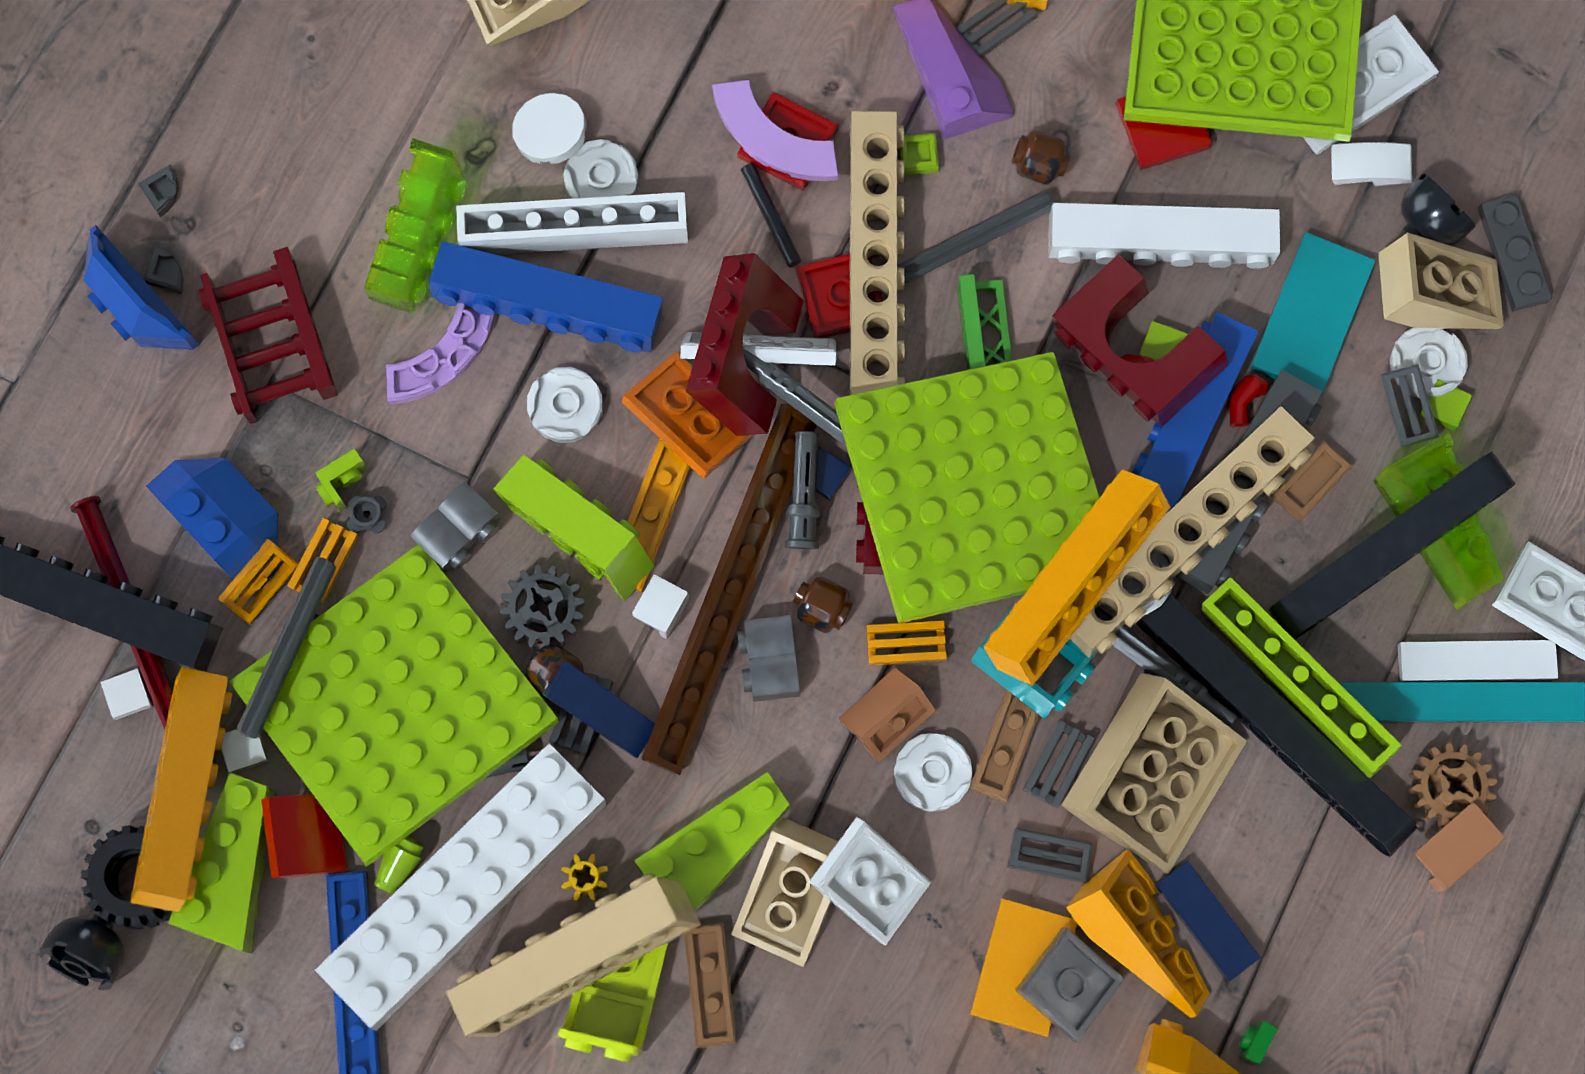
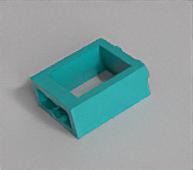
M1012 606L979 646L971 662L1045 719L1053 708L1061 712L1074 695L1069 688L1075 681L1082 685L1093 672L1096 666L1091 663V660L1098 650L1089 658L1069 638L1059 653L1073 663L1074 666L1051 695L1036 683L1031 686L998 670L983 646L1012 611Z

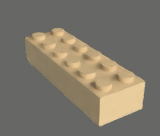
M652 874L643 876L630 884L632 890L620 897L617 894H611L596 902L595 906L597 909L583 916L582 913H577L560 922L562 928L550 935L548 932H543L531 937L525 942L527 948L516 954L513 951H508L495 957L490 961L492 967L481 973H479V970H474L460 976L456 980L458 985L446 991V994L465 1036H497L701 925L681 882L666 879L665 877H653Z

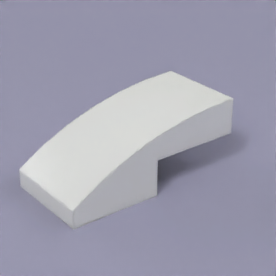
M1345 143L1331 145L1332 181L1334 185L1370 181L1373 182L1374 186L1412 183V147L1409 144Z

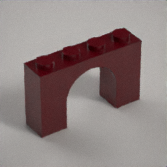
M756 253L724 256L686 388V392L736 436L768 434L777 399L752 377L747 368L743 354V334L747 321L766 336L792 334L796 332L804 302Z
M1118 254L1052 315L1057 329L1054 334L1068 349L1072 346L1082 353L1080 355L1081 360L1091 371L1096 373L1100 370L1108 377L1106 380L1107 384L1118 396L1123 397L1126 394L1134 401L1133 408L1145 421L1149 422L1153 419L1160 427H1163L1228 366L1226 352L1206 332L1197 326L1167 355L1156 361L1133 363L1116 355L1110 348V338L1114 327L1149 294L1145 278Z

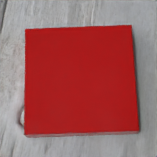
M772 92L762 109L765 116L777 127L803 139L832 141L838 130V124L775 92ZM742 146L737 153L739 159L747 163H754L755 167L802 191L809 182V180L790 177V174L770 166L766 167L745 152Z
M1126 96L1117 99L1116 107L1140 170L1211 148L1212 143L1206 128L1124 120Z
M850 253L797 266L796 274L814 338H827L850 332ZM869 257L867 260L873 265L872 259ZM872 291L867 295L873 302H883L880 291Z
M313 794L274 796L261 799L272 879L337 874L347 871L342 833Z

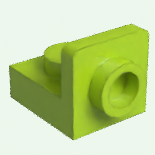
M355 448L315 472L321 482L315 488L327 506L335 503L341 512L347 507L335 489L340 486L347 488L354 485L363 477L362 472L368 468Z

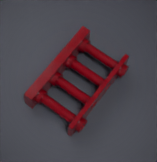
M288 247L273 251L277 264L272 265L271 270L217 288L208 273L200 275L204 288L198 289L199 298L204 310H211L236 392L230 393L233 406L237 415L243 414L250 424L258 422L253 406L310 388L311 391L317 389L323 400L338 396L295 260ZM277 284L278 288L284 286L288 298L282 300L281 305L226 322L220 302ZM284 319H288L289 322L295 320L299 333L293 334V339L237 357L232 336ZM297 353L300 356H307L310 367L304 369L303 374L248 391L242 371Z

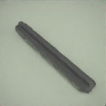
M1044 191L898 264L897 267L904 268V284L1050 212L1054 203L1048 191Z
M322 557L315 558L242 715L237 730L246 737L258 738L335 572L336 566L328 559Z

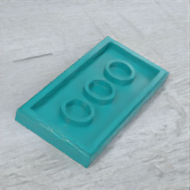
M1305 232L1249 369L1276 379L1281 370H1284L1322 391V395L1376 260Z

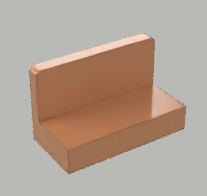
M894 668L842 714L839 720L843 726L860 740L871 757L880 762L926 721L936 709L915 682L897 668Z
M1471 803L1416 850L1415 856L1433 875L1428 882L1440 893L1449 889L1506 837L1475 803Z

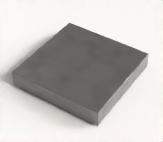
M1061 928L1015 991L1072 1041L1079 1042L1125 978L1068 928Z

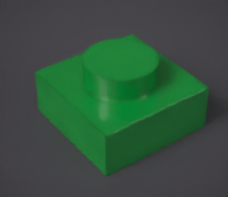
M1265 1021L1256 1022L1254 1027L1248 1025L1238 1044L1239 1047L1243 1048L1239 1058L1251 1065H1260L1278 1028Z

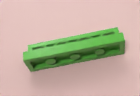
M974 274L959 276L957 295L966 369L970 370L987 366L991 360L997 364L1012 361L1003 281L975 282ZM995 291L996 305L989 314H986L978 307L977 293ZM996 312L998 313L999 323L992 318ZM987 323L996 329L1001 337V341L993 350L985 346L982 341L981 330ZM1001 348L1003 353V359L997 355L998 351Z

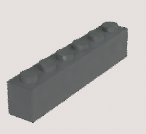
M1281 370L1238 446L1280 406L1302 426L1304 424L1312 426L1322 408L1321 405L1316 403L1322 391ZM1263 450L1261 452L1262 457L1267 462L1276 463L1280 461L1279 455L1273 450ZM1243 475L1234 477V482L1238 487L1242 489L1253 487L1252 481L1248 477ZM1265 493L1254 501L1257 508L1243 522L1236 518L1227 527L1230 533L1217 547L1213 549L1208 545L1199 553L1202 560L1187 575L1180 571L1175 577L1206 594H1209L1215 585L1220 587L1232 571V568L1226 565L1233 552L1240 555L1251 536L1245 533L1250 521L1253 520L1258 523L1269 504L1263 500ZM1217 501L1206 503L1210 513L1214 515L1226 513L1221 503ZM1191 528L1185 541H1195L1198 539L1194 529Z

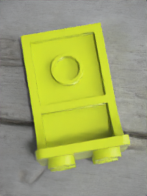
M669 942L574 993L563 1027L559 1028L558 1037L566 1039L564 1047L591 1053L592 1047L596 1046L606 1049L605 1057L630 1063L632 1055L641 1057Z

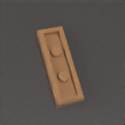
M1007 689L969 787L970 790L1004 803L1008 799L1039 714Z
M723 923L699 925L684 933L696 1048L737 1044Z

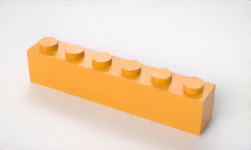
M1122 469L1112 483L1106 487L1102 496L1091 510L1084 515L1080 524L1069 538L1062 543L1055 556L1044 570L1037 575L1030 588L1015 603L1012 611L983 646L998 670L1031 686L1035 684L1170 509V505L1159 483Z
M181 667L175 679L130 903L179 912L186 900L192 901L197 884V876L191 875L193 861H200L204 847V839L198 838L200 824H207L212 803L205 800L207 788L214 787L218 773V764H214L212 761L214 751L221 750L225 736V728L219 727L221 714H228L232 699V692L226 691L228 677Z

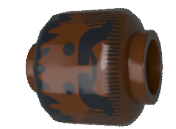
M1033 130L1027 137L1021 135L1012 157V163L1016 165L1018 175L1048 185L1055 179L1056 175L1064 176L1070 156L1064 154L1065 143L1062 139Z
M822 576L816 577L811 584L803 582L793 600L794 603L799 605L797 618L822 633H829L834 628L840 630L854 604L849 601L850 594L847 589Z
M551 644L543 646L530 658L526 668V678L535 690L542 695L563 661L570 663L583 673L584 667L575 655L561 646Z

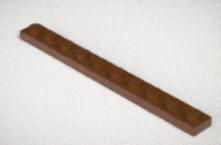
M789 403L781 404L641 758V760L672 774L680 775L793 488L795 432H814L817 424Z

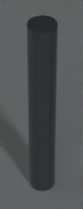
M754 163L743 166L741 172L787 266L793 267L798 265L802 260Z

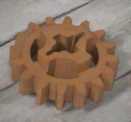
M1446 743L1442 746V754L1436 747H1433L1427 751L1429 759L1421 756L1415 761L1421 770L1410 772L1409 777L1416 780L1417 785L1409 788L1408 793L1418 794L1419 800L1413 804L1414 808L1424 806L1427 809L1423 817L1424 820L1427 821L1436 816L1438 817V827L1443 828L1460 813L1445 810L1450 804H1457L1461 808H1466L1469 804L1475 803L1485 815L1490 812L1484 803L1496 800L1497 796L1489 792L1488 787L1497 784V779L1487 778L1486 773L1491 770V764L1481 766L1478 763L1482 756L1481 752L1469 756L1467 755L1468 745L1463 744L1454 752L1452 744ZM1455 761L1460 764L1456 768H1448L1444 764L1440 765L1439 762ZM1473 775L1476 780L1477 790L1474 789ZM1455 779L1457 782L1455 785L1457 792L1453 794L1448 791L1450 787L1449 780ZM1428 782L1432 784L1433 797L1430 795Z

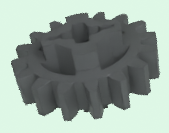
M535 565L534 575L531 576L526 571L521 570L522 581L520 583L513 580L508 582L513 591L512 594L504 593L501 595V599L509 604V607L500 609L502 617L511 618L504 625L506 630L510 632L517 629L518 631L514 637L516 642L521 643L525 638H528L529 648L532 650L536 648L538 642H543L544 646L551 645L553 640H557L560 645L564 646L566 643L563 635L568 632L576 636L578 632L573 623L584 622L583 614L578 612L577 609L584 607L585 601L583 598H574L581 591L578 584L568 586L571 579L570 574L566 572L558 578L555 566H551L548 573L543 574L540 566ZM538 584H551L558 588L550 591L540 588ZM526 592L525 606L517 612L519 599ZM535 595L539 597L540 601L543 600L548 605L551 621H548L545 615L537 611ZM566 604H569L567 616L560 624L558 621L560 611L567 607ZM538 625L545 627L548 631L536 632L528 628Z

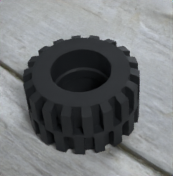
M131 825L122 826V831L118 832L113 829L107 832L108 838L105 841L98 839L92 845L97 849L93 855L87 853L84 861L89 863L88 870H81V879L87 882V886L82 887L83 894L90 897L91 901L88 904L92 910L99 912L100 917L106 921L132 929L159 926V921H168L172 914L170 910L130 903L119 891L118 874L121 867L126 861L140 855L145 826L140 825L139 828Z

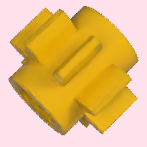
M575 854L574 862L576 864L571 869L568 867L561 868L566 875H569V881L563 883L561 887L563 890L571 888L576 890L574 893L575 902L581 899L582 894L589 895L590 899L595 902L596 895L594 892L599 887L602 889L609 888L605 882L601 881V875L607 873L609 869L607 866L599 868L594 866L596 862L595 854L589 857L588 862L581 861L579 856ZM587 868L591 869L590 874L595 878L594 883H586L583 888H579L580 882L575 878L577 872L584 873Z

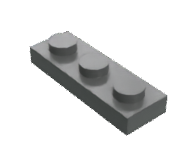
M1517 195L1481 203L1477 209L1493 257L1497 260L1498 272L1512 312L1548 303L1552 297Z

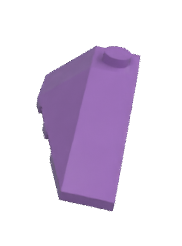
M911 0L893 6L897 21L944 140L1013 117L1014 113L999 78L933 0Z

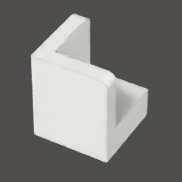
M654 574L633 610V617L659 630L660 636L668 639L689 601L688 592Z

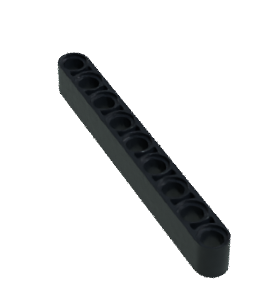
M1169 594L1159 608L1144 615L1136 623L1187 673L1208 687V692L1214 698L1238 715L1237 719L1379 852L1387 857H1392L1415 832L1417 825L1404 810L1171 594Z

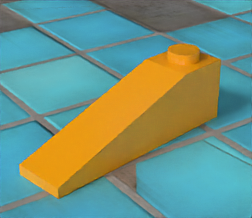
M1128 849L1082 885L1066 908L1072 915L1075 923L1083 929L1094 943L1192 1019L1198 1016L1210 992L1189 951L1179 948L1171 929L1175 927V924L1170 914L1163 916L1153 897L1154 894L1158 893L1153 880Z
M1164 1019L1161 1020L1160 1025L1154 1023L1148 1026L1134 1070L1142 1074H1240L1194 1037L1183 1034L1184 1026Z

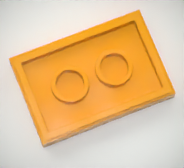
M1001 898L970 1015L1048 1037L1052 1022L1017 993L1015 989L1061 928H1068L1075 934L1077 927L1075 921L1072 918Z

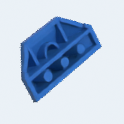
M98 226L92 227L89 234L84 282L92 290L87 297L101 314L107 309L116 319L110 324L125 341L132 337L140 347L194 350L198 347L199 344Z
M227 458L175 460L146 485L232 580L259 551L267 539L278 546V513ZM278 565L269 574L267 579L270 578L277 571Z

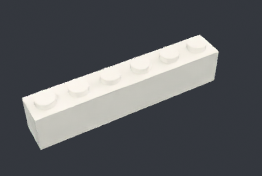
M685 192L456 205L459 246L491 254L688 243Z
M1053 203L1049 214V258H1058V261L1061 263H1077L1081 259H1095L1096 263L1107 265L1119 254L1124 260L1133 261L1134 264L1141 266L1153 265L1156 261L1171 262L1173 266L1178 267L1191 266L1194 262L1209 263V266L1215 268L1228 267L1233 263L1246 264L1251 269H1262L1273 265L1280 254L1279 209Z

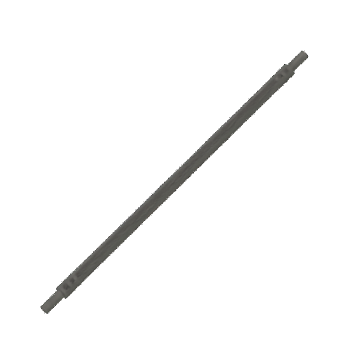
M743 349L747 368L760 377L758 380L760 383L846 446L837 412L834 408L771 362L769 365ZM1099 606L1094 609L1095 615L1100 620L1110 621L1114 619V617ZM1123 625L1115 633L1119 637L1113 644L1115 648L1151 675L1168 679L1230 727L1238 715L1210 695L1208 687Z

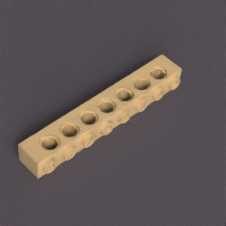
M852 111L850 395L905 384L904 377H897V363H904L905 355L904 340H897V327H904L905 313L904 304H897V290H904V268L897 267V254H904V232H897V219L904 218V196H897V183L904 182V161L897 160V148H903L904 125H897V112ZM873 149H879L885 152L886 156L881 159H875L868 152ZM873 184H879L887 191L883 194H873L868 190V187ZM877 219L883 221L887 227L882 230H874L867 223ZM873 255H880L886 259L887 263L882 266H874L867 259ZM872 291H880L886 295L887 299L876 303L871 301L867 295ZM872 327H880L886 331L887 336L882 339H874L869 336L867 331ZM873 363H879L886 367L887 372L884 375L875 376L868 371L867 367Z
M1280 406L1160 520L1070 639L1089 658L1097 650L1104 654L1118 640L1119 637L1115 633L1123 625L1127 624L1131 628L1147 612L1143 608L1145 604L1153 597L1157 601L1161 600L1174 587L1175 584L1171 580L1180 571L1185 575L1192 571L1202 560V557L1199 555L1201 551L1208 545L1213 549L1217 547L1229 535L1230 531L1227 527L1236 518L1243 522L1257 508L1254 501L1263 493L1267 496L1273 494L1285 481L1282 475L1290 467L1298 470L1311 457L1312 453L1309 451V448L1315 438ZM1263 450H1273L1279 455L1280 461L1276 463L1267 462L1262 457L1261 452ZM1239 475L1248 477L1252 481L1253 487L1249 489L1238 487L1234 482V477ZM1217 501L1224 506L1226 513L1214 515L1208 511L1206 503ZM1183 527H1190L1196 531L1198 539L1195 541H1185L1180 537L1178 530ZM1155 553L1165 554L1169 558L1171 565L1159 568L1152 563L1150 556ZM1128 579L1137 580L1142 585L1143 591L1139 594H1130L1124 590L1122 583ZM1102 605L1108 606L1114 611L1115 618L1110 621L1100 620L1095 615L1094 609Z

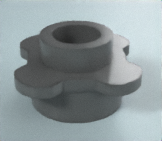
M355 495L349 500L348 505L351 518L347 521V527L350 531L358 533L361 530H371L373 533L378 534L385 529L386 524L383 521V510L386 509L387 503L383 497L375 496L371 498ZM366 511L370 512V516L368 518H365L363 516L364 512Z

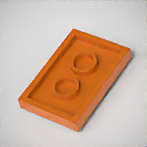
M675 351L624 394L622 403L700 477L705 479L754 435L736 436L686 392L693 366L685 359H680V354Z

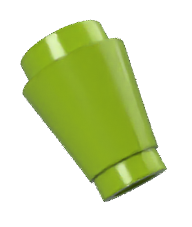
M407 836L384 853L374 885L385 892L394 894L422 860L421 852L424 845Z

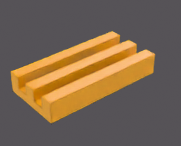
M322 518L287 585L290 589L298 593L303 586L301 583L328 531L332 532L320 555L322 558L329 560L340 537L345 538L346 540L334 561L336 566L335 572L320 602L323 605L359 538L357 533L348 531L338 524L335 525L325 518Z
M267 539L259 551L223 591L218 600L250 625L297 568L298 563L275 543ZM282 560L284 563L280 566V568L275 572L271 579L266 583V585L251 601L245 610L242 609V607L255 593V591L259 590L264 585V583L267 581V577L269 576V574Z
M944 621L867 625L869 666L946 661ZM936 631V636L875 640V635ZM937 645V652L876 655V649Z

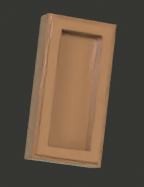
M1324 440L1312 453L1311 457L1272 495V498L1297 521L1301 522L1353 465Z

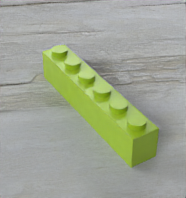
M1231 577L1202 603L1201 613L1369 779L1398 753L1402 745Z

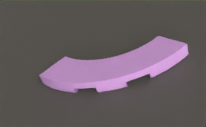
M749 80L712 84L714 101L722 122L728 132L730 131L732 136L743 147V150L766 167L770 166L790 174V177L811 181L838 180L833 141L803 139L777 127L765 116L756 103Z
M458 303L454 317L447 328V333L432 349H428L407 361L386 365L388 404L406 403L423 398L442 389L458 378L471 365L485 345L496 313L493 315H483L476 312L472 307Z

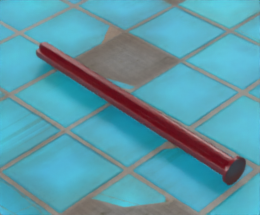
M90 496L72 504L70 509L72 513H77L101 574L109 576L106 584L116 588L119 587L121 581L130 584L99 508L101 503L100 497ZM130 645L165 730L173 688L159 655Z

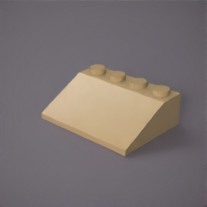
M1141 673L1061 806L1096 831L1127 850L1129 849L1132 853L1164 873L1169 874L1247 740L1168 679Z

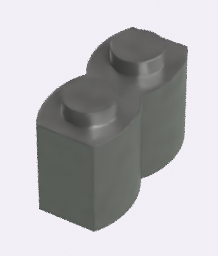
M464 482L413 531L410 537L445 572L449 571L452 567L458 570L470 559L472 553L469 550L479 540L482 543L487 542L498 531L499 526L496 523L500 520V516L472 487Z
M791 615L744 620L745 631H738L740 655L748 654L749 669H742L744 693L752 692L753 702L799 697L800 687Z

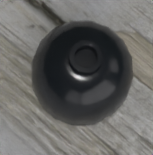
M1425 173L1411 184L1403 196L1401 214L1408 223L1403 228L1406 233L1451 246L1465 238L1476 228V225L1464 211L1462 213L1459 212L1461 210L1455 204V201L1428 175L1426 176Z
M93 914L90 918L78 916L65 919L57 924L41 946L39 956L42 958L47 954L51 957L47 965L65 978L86 987L89 984L88 979L101 982L98 990L111 989L119 974L124 960V947L119 936L112 930L113 924L99 915Z

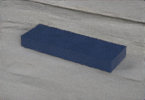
M563 661L542 694L635 758L639 757L648 743L655 725L653 721L565 661Z
M1189 861L1155 885L1227 982H1230L1261 958Z

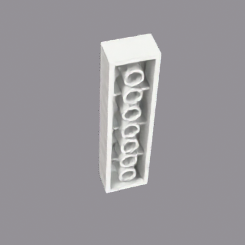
M549 743L315 971L371 1029L377 1031L607 806L605 799Z

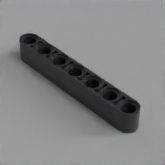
M1489 452L1269 608V611L1279 625L1294 640L1299 638L1503 495L1516 482L1495 454Z

